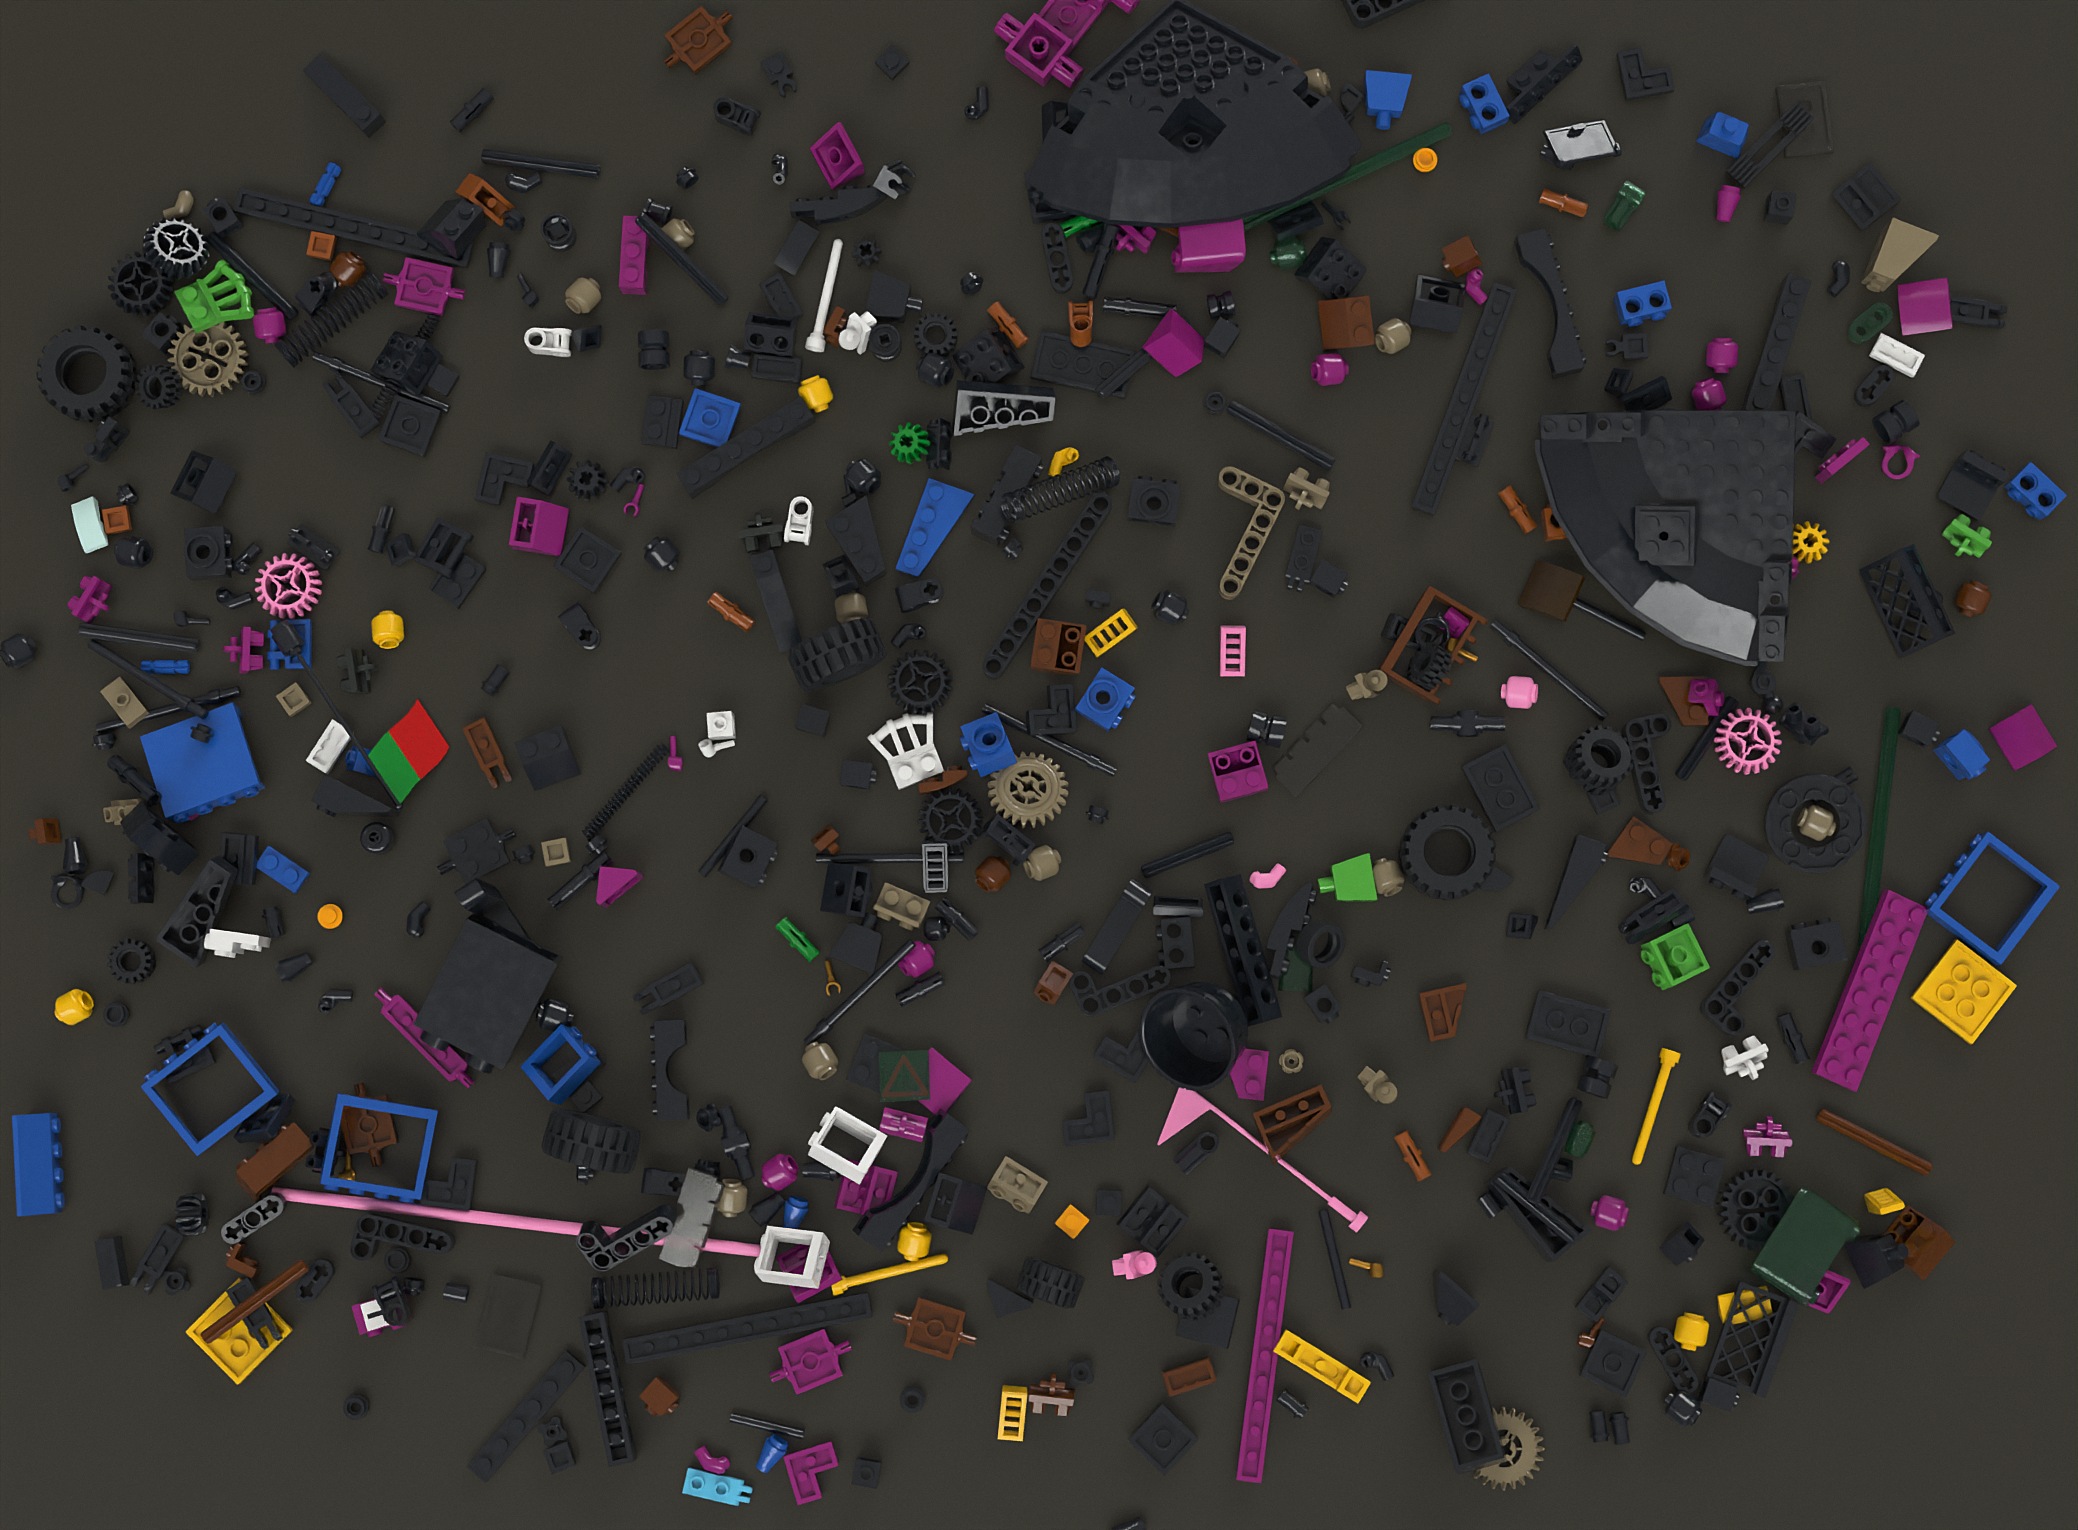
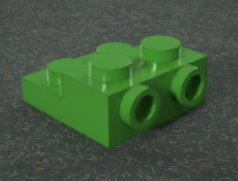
M1689 923L1641 945L1642 960L1646 964H1650L1653 970L1652 980L1662 990L1673 987L1710 968Z

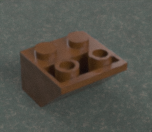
M1038 618L1031 670L1053 674H1079L1087 625Z
M1909 1205L1906 1206L1884 1233L1892 1235L1896 1244L1903 1243L1907 1246L1908 1257L1903 1259L1904 1267L1923 1281L1955 1244V1241L1944 1228Z

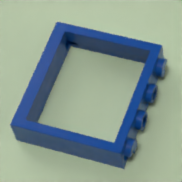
M1985 832L1981 833V835L1977 834L1970 841L1969 846L1971 848L1966 854L1962 853L1954 862L1956 868L1951 874L1948 872L1939 882L1941 887L1937 893L1932 892L1929 895L1928 900L1925 902L1927 905L1925 911L1928 912L1927 915L1996 966L2004 962L2060 886L1991 833ZM1987 845L2042 885L1995 949H1992L1940 909Z
M224 1022L219 1026L216 1023L209 1026L203 1031L206 1036L199 1041L194 1038L183 1047L186 1050L179 1057L174 1053L163 1062L166 1067L159 1072L156 1069L152 1070L143 1077L146 1082L140 1086L197 1156L271 1100L280 1091ZM217 1036H220L264 1091L198 1142L154 1088V1085Z
M336 1093L319 1179L320 1184H325L324 1189L339 1191V1187L350 1188L349 1193L364 1195L365 1191L375 1192L374 1197L389 1199V1195L400 1196L399 1201L414 1203V1199L421 1200L438 1110ZM344 1105L427 1119L414 1190L330 1177Z

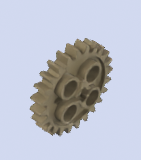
M222 322L219 325L217 324L199 333H195L193 328L190 329L184 325V334L177 331L176 334L180 339L178 341L171 340L176 347L175 349H168V352L174 355V357L167 359V361L175 365L171 369H175L178 373L177 375H180L181 379L178 382L182 381L184 389L189 387V392L195 394L198 390L199 395L204 397L207 391L211 397H214L215 390L223 395V387L226 386L232 390V381L240 383L236 376L237 374H245L240 368L241 366L248 365L242 359L248 356V353L241 350L247 345L244 341H239L242 336L239 333H234L235 328L233 326L227 328V323ZM202 337H207L206 344L198 347V340ZM228 346V353L225 356H220L221 348ZM193 348L207 356L212 355L216 360L227 363V366H221L210 359L205 360L200 355L189 352V349ZM191 359H196V365L193 368H187L188 362ZM218 368V375L214 378H209L210 371Z

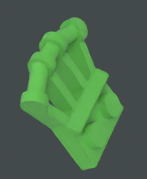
M220 260L216 264L215 269L204 279H196L197 282L174 291L195 333H199L224 321L250 319L254 316V309L251 307L252 292L250 288L245 286L243 275L231 269L229 263L225 260ZM225 275L229 278V280L211 287L221 276ZM235 288L237 289V292L218 301L214 300L219 295ZM241 302V308L237 310L222 311Z

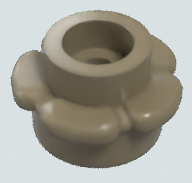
M1288 1049L1280 1056L1279 1064L1282 1065L1284 1072L1289 1074L1292 1072L1297 1073L1302 1069L1304 1059L1301 1053H1297L1294 1049ZM1290 1059L1294 1060L1293 1064L1289 1063Z

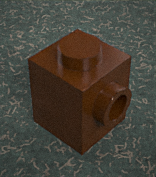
M1468 235L1442 248L1445 255L1442 258V262L1448 272L1452 270L1456 277L1483 264Z
M657 1376L639 1397L646 1403L644 1407L654 1416L658 1414L661 1417L665 1413L670 1415L678 1407L679 1403L676 1400L680 1395L660 1376Z

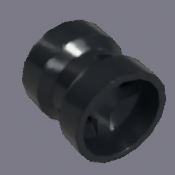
M1231 291L1223 292L1219 296L1214 294L1206 296L1211 319L1219 318L1220 315L1224 314L1227 316L1235 315Z

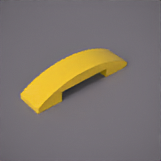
M1288 1330L1284 1331L1273 1349L1278 1355L1302 1368L1356 1403L1360 1402L1371 1383L1366 1378Z

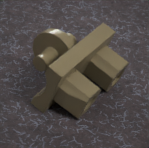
M1300 467L1293 474L1290 473L1283 490L1291 494L1290 498L1298 501L1295 508L1299 510L1302 504L1309 508L1313 505L1322 510L1330 494L1328 492L1330 483L1322 478H1318L1315 485L1306 481L1309 473Z
M1382 670L1360 673L1354 676L1356 682L1346 686V689L1352 700L1362 697L1374 698L1380 695L1379 691L1387 686L1388 677Z
M143 798L111 801L110 807L103 808L105 822H114V825H121L120 821L140 801L146 805L147 803Z
M1366 1066L1359 1074L1358 1079L1362 1081L1361 1083L1365 1086L1364 1089L1370 1098L1375 1102L1379 1100L1384 1104L1395 1101L1398 1091L1387 1075L1381 1070L1375 1073Z

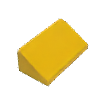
M1767 1286L1758 1287L1768 1291ZM1743 1290L1740 1296L1743 1306L1756 1300L1753 1292L1750 1290ZM1734 1292L1717 1296L1719 1316L1722 1323H1724ZM1757 1293L1759 1298L1764 1297V1295ZM1770 1299L1761 1302L1766 1313H1772ZM1758 1304L1746 1310L1750 1321L1763 1317ZM1740 1312L1733 1316L1731 1322L1734 1325L1747 1321L1743 1313Z

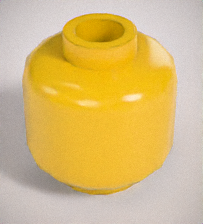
M816 375L801 381L802 386L798 388V393L809 410L814 409L815 413L829 408L827 403L833 400V393L827 379Z
M382 611L372 619V638L381 648H395L404 639L403 619L399 615L394 614L392 611Z
M73 989L57 998L55 1002V1015L59 1021L67 1025H75L91 1015L94 1006L93 1000L86 991Z
M909 1222L907 1226H903L900 1229L897 1243L898 1251L909 1261H918L919 1258L925 1257L929 1253L931 1232L922 1223Z
M1684 1312V1316L1677 1318L1674 1339L1682 1343L1681 1348L1696 1351L1697 1346L1701 1347L1706 1344L1709 1323L1704 1320L1705 1316Z

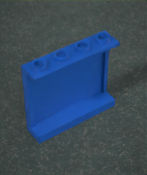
M233 702L208 711V716L205 719L194 716L140 736L156 790L162 795L160 802L165 818L171 822H185L189 820V816L207 814L214 807L234 804L238 798L244 796L246 798L253 797L259 794L260 790L265 789V785L260 782L240 721L242 717L240 708ZM198 723L212 728L211 733L214 734V737H211L209 744L195 740L190 737L192 732L191 726L197 727Z

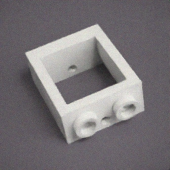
M835 1106L832 1113L826 1112L820 1122V1126L823 1127L819 1133L815 1131L810 1138L808 1144L811 1148L808 1155L860 1185L881 1150L887 1135ZM833 1125L870 1145L858 1166L821 1146Z
M767 1226L766 1232L762 1235L760 1241V1255L755 1260V1273L762 1282L818 1289L830 1241L823 1232ZM779 1242L810 1245L803 1275L771 1271Z

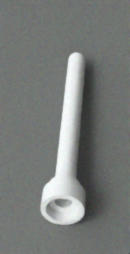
M835 239L833 242L814 331L810 333V337H807L805 344L806 349L814 352H824L826 341L824 340L823 330L843 246L841 239Z

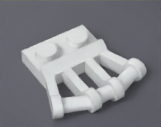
M927 712L926 715L905 713L902 715V718L894 721L892 719L887 720L886 724L874 735L870 734L867 737L887 759L899 790L921 782L925 778L939 775L944 771L933 744L932 712ZM912 724H927V744L920 746ZM905 726L915 749L904 752L896 731ZM889 733H891L899 754L895 757L880 743Z

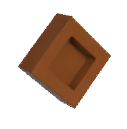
M311 231L306 255L332 261L337 237Z
M128 506L102 510L105 533L107 535L132 531Z

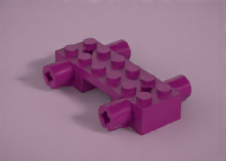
M1049 0L1038 15L1033 13L1025 25L1009 13H1005L997 22L993 32L1009 43V46L1005 49V59L1044 87L1051 77L1054 76L1068 88L1072 89L1082 77L1085 69L1071 60L1068 55L1110 1L1127 14H1130L1137 7L1140 0ZM1035 49H1043V52H1035Z

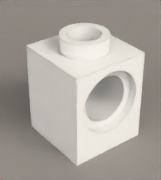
M732 711L707 713L708 737L711 741L736 739L735 720Z

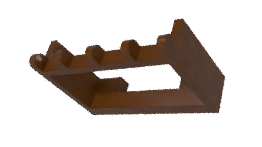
M1429 585L1423 592L1414 608L1413 614L1378 670H1382L1386 673L1388 679L1423 700L1439 705L1441 700L1434 696L1439 687L1438 684H1436V688H1431L1427 692L1391 669L1433 599L1448 608L1452 606L1471 621L1451 653L1452 663L1454 661L1463 665L1465 660L1457 656L1465 641L1475 644L1477 641L1476 638L1469 635L1476 622L1486 625L1488 620ZM1448 678L1441 679L1442 683L1450 686L1452 683Z

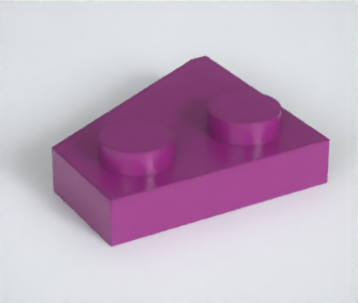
M1245 1049L1236 1061L1234 1068L1229 1074L1238 1098L1264 1101L1269 1051Z

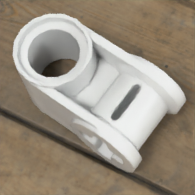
M531 328L525 333L524 340L530 352L559 357L571 356L569 340L572 330L565 328ZM535 336L543 338L542 343L538 346L530 344L531 339Z
M803 496L796 497L791 501L785 527L784 542L792 540L804 542L805 545L810 543L814 511L811 502ZM800 503L808 505V510L803 515L795 512L796 506Z

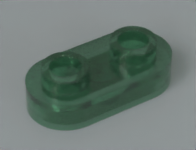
M1882 302L1873 304L1850 324L1848 328L1849 338L1857 344L1869 341L1892 320L1893 313L1891 308ZM1879 313L1882 319L1877 320L1874 314ZM1857 328L1863 330L1864 334L1862 336L1857 334Z

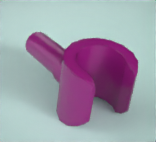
M638 485L632 502L624 506L623 511L625 514L628 513L630 506H634L636 510L633 517L639 515L640 507L638 504L644 485Z
M670 736L668 765L671 770L681 771L683 758L676 757V737Z

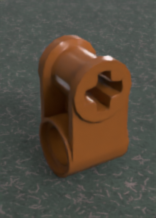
M1068 301L1070 340L1075 346H1087L1092 340L1093 301L1088 303Z

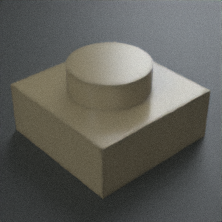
M297 682L276 696L290 717H293L311 704V701Z
M567 838L541 842L546 867L571 862Z

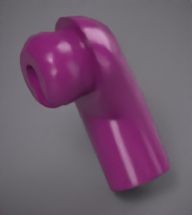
M1474 268L1466 276L1465 290L1481 306L1488 299V296L1480 289L1483 273L1480 269Z
M705 1445L694 1451L706 1471L722 1474L730 1467V1461L727 1457L723 1456L719 1459L711 1457Z

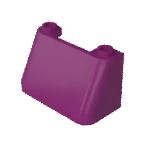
M1243 219L1232 222L1178 227L1179 244L1171 253V261L1175 265V273L1230 272L1244 261L1246 246Z

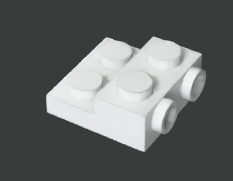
M210 929V933L206 934L204 948L215 950L214 955L235 958L236 953L244 954V949L261 952L262 947L270 948L271 939L258 935Z

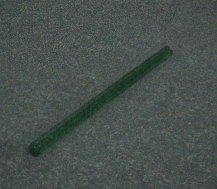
M1445 122L1352 165L1351 169L1343 177L1291 205L1243 218L1244 231L1450 136L1452 133L1450 125Z
M1887 707L1858 948L1862 946L1878 905L1901 709L1898 707Z

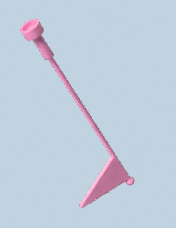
M1186 1088L1178 1089L1157 1145L1162 1144L1211 1109L1268 1154L1264 1144L1199 1093L1186 1090ZM1282 1158L1277 1161L1329 1201L1328 1205L1349 1220L1351 1223L1348 1227L1356 1233L1368 1219V1216L1362 1211L1356 1214L1336 1197L1333 1196L1331 1198Z

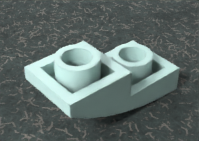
M92 496L72 504L73 518L84 552L90 553L107 546L108 538L105 533L104 523L100 520L98 501Z

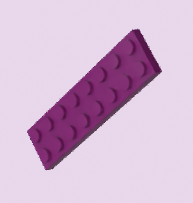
M1883 890L1811 1073L1848 1090L1857 1092L1928 913L1925 911L1926 907L1891 890Z

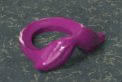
M1898 444L1883 446L1882 448L1885 453L1881 462V468L1883 473L1889 478L1902 479L1911 473L1914 461L1920 455L1907 446H1900ZM1902 449L1907 461V468L1902 474L1894 475L1888 470V461L1894 456V453Z

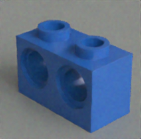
M1489 73L1462 85L1459 95L1460 103L1463 108L1468 109L1471 115L1469 116L1470 123L1474 129H1478L1480 135L1507 123L1510 115ZM1475 90L1480 91L1483 97L1476 99L1472 96L1471 92ZM1490 112L1494 118L1486 120L1483 118L1482 113Z
M1665 281L1620 291L1613 298L1620 325L1628 324L1629 327L1640 325L1643 323L1642 320L1652 318V321L1664 319L1666 314L1672 309ZM1649 299H1658L1660 307H1653ZM1630 303L1635 305L1637 308V312H1628L1626 309V304Z
M2032 462L2026 464L2004 486L2008 490V495L2013 500L2020 501L2026 507V512L2031 517L2038 518L2039 520L2048 516L2067 496ZM2021 479L2029 483V490L2021 487ZM2039 496H2043L2047 500L2046 507L2040 505L2038 501Z

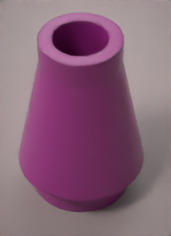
M1721 185L1720 191H1717L1716 220L1731 222V217L1741 198L1740 188Z

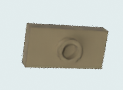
M118 677L100 691L129 729L149 715V712L121 677Z

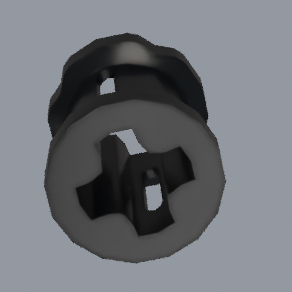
M648 198L643 213L665 226L671 218L673 206H664L654 202L653 198Z

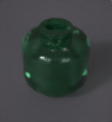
M1292 236L1281 241H1275L1273 250L1270 251L1272 264H1277L1282 271L1301 267L1304 259H1307L1303 240L1299 241L1297 237Z

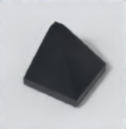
M1509 912L1506 937L1531 939L1538 922V916Z

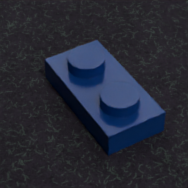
M271 846L265 849L257 861V868L296 894L311 874Z

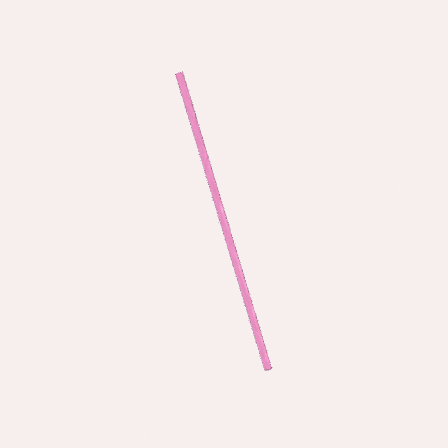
M282 1187L272 1188V1192L281 1193L286 1201L578 1235L583 1224ZM601 1226L608 1235H611L612 1233L621 1229L617 1227ZM669 1234L653 1244L759 1257L761 1251L759 1244Z

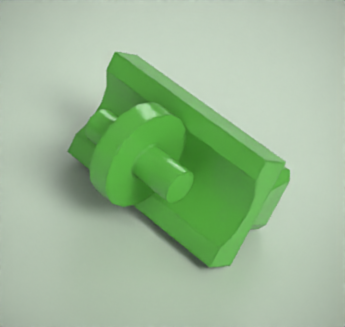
M1960 514L1951 521L1941 535L1949 539L1950 543L1957 547L1954 554L1958 557L1964 551L1970 556L1973 554L1979 558L1992 543L1989 540L1991 531L1984 527H1978L1976 531L1968 527L1971 522L1970 518Z

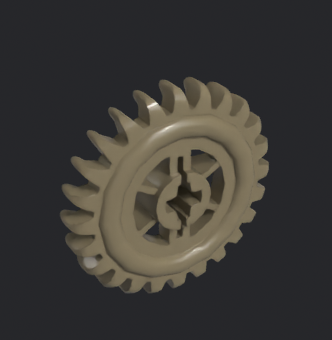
M1022 751L1019 758L1015 755L1016 764L998 770L997 772L999 773L993 772L990 774L991 779L994 781L988 783V787L993 788L988 792V797H995L991 800V806L998 805L996 814L1004 811L1003 818L1005 820L1011 816L1013 826L1018 820H1021L1022 828H1025L1027 821H1030L1032 828H1035L1036 820H1039L1044 826L1045 816L1053 821L1054 815L1052 811L1060 814L1061 808L1059 805H1066V801L1062 797H1067L1069 794L1066 789H1063L1068 787V782L1062 780L1066 774L1058 772L1060 765L1052 766V758L1045 761L1044 754H1040L1037 758L1034 751L1029 756H1026L1025 752ZM1024 773H1029L1028 776L1022 778L1019 776ZM1031 773L1039 776L1042 781L1038 782L1031 776ZM1011 783L1017 787V790L1014 792L1010 791ZM1044 785H1046L1045 794L1039 790Z
M1502 1406L1499 1414H1497L1496 1410L1492 1408L1498 1430H1507L1506 1434L1500 1437L1503 1446L1507 1443V1448H1509V1452H1505V1455L1511 1465L1500 1467L1499 1464L1478 1469L1473 1477L1476 1479L1483 1475V1485L1491 1480L1492 1489H1495L1498 1483H1500L1503 1491L1506 1490L1507 1483L1510 1484L1512 1489H1516L1517 1480L1522 1485H1525L1524 1476L1533 1479L1534 1477L1530 1470H1540L1535 1461H1543L1544 1459L1537 1455V1452L1544 1451L1545 1448L1537 1445V1443L1544 1438L1534 1435L1540 1428H1530L1533 1422L1532 1418L1523 1421L1524 1412L1515 1416V1408H1511L1509 1413L1506 1414L1505 1407ZM1515 1436L1518 1437L1521 1447L1515 1446L1513 1442ZM1516 1450H1521L1519 1458L1513 1463L1512 1459L1516 1454Z

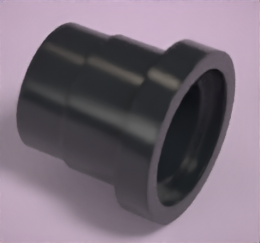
M731 344L724 368L729 369V367L746 371L751 353L737 349L735 345Z

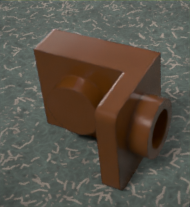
M838 306L834 309L823 330L826 341L835 347L840 345V334L837 332H842L848 321L845 318V310Z
M1052 961L1038 982L1034 994L1041 1001L1055 1005L1074 973Z
M238 1242L235 1246L232 1245L226 1254L228 1261L225 1266L250 1278H258L262 1269L256 1266L257 1261L243 1256L242 1259L240 1258L246 1244Z

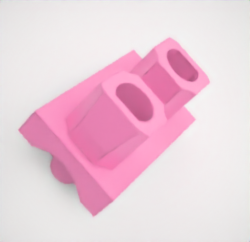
M1143 1250L1123 1254V1258L1112 1260L1114 1276L1126 1274V1279H1134L1152 1273L1157 1264L1153 1254L1143 1252Z

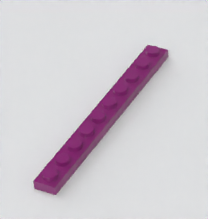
M1268 1228L1236 1480L1262 1482L1278 1354L1273 1349L1278 1343L1281 1334L1293 1231Z

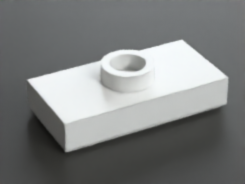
M1883 333L1879 335L1869 354L1870 357L1911 378L1915 376L1925 356Z
M332 719L306 761L324 773L329 774L351 740L344 727Z

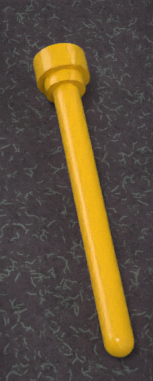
M1661 1048L1659 1057L1661 1058L1660 1063L1662 1065L1632 1157V1162L1635 1165H1639L1642 1162L1671 1067H1674L1675 1063L1679 1062L1681 1054L1675 1051Z
M939 1254L919 1259L918 1261H910L850 1277L843 1275L841 1276L842 1280L831 1285L833 1295L844 1294L843 1291L848 1290V1287L944 1264L948 1261V1256L946 1254Z

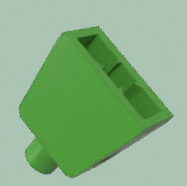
M1370 853L1330 866L1331 877L1317 879L1319 892L1334 891L1335 901L1373 902L1378 900Z

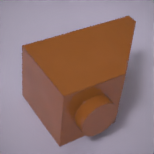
M471 173L468 174L456 190V193L461 198H465L483 208L484 215L499 226L504 224L502 214L511 208H516L486 181Z

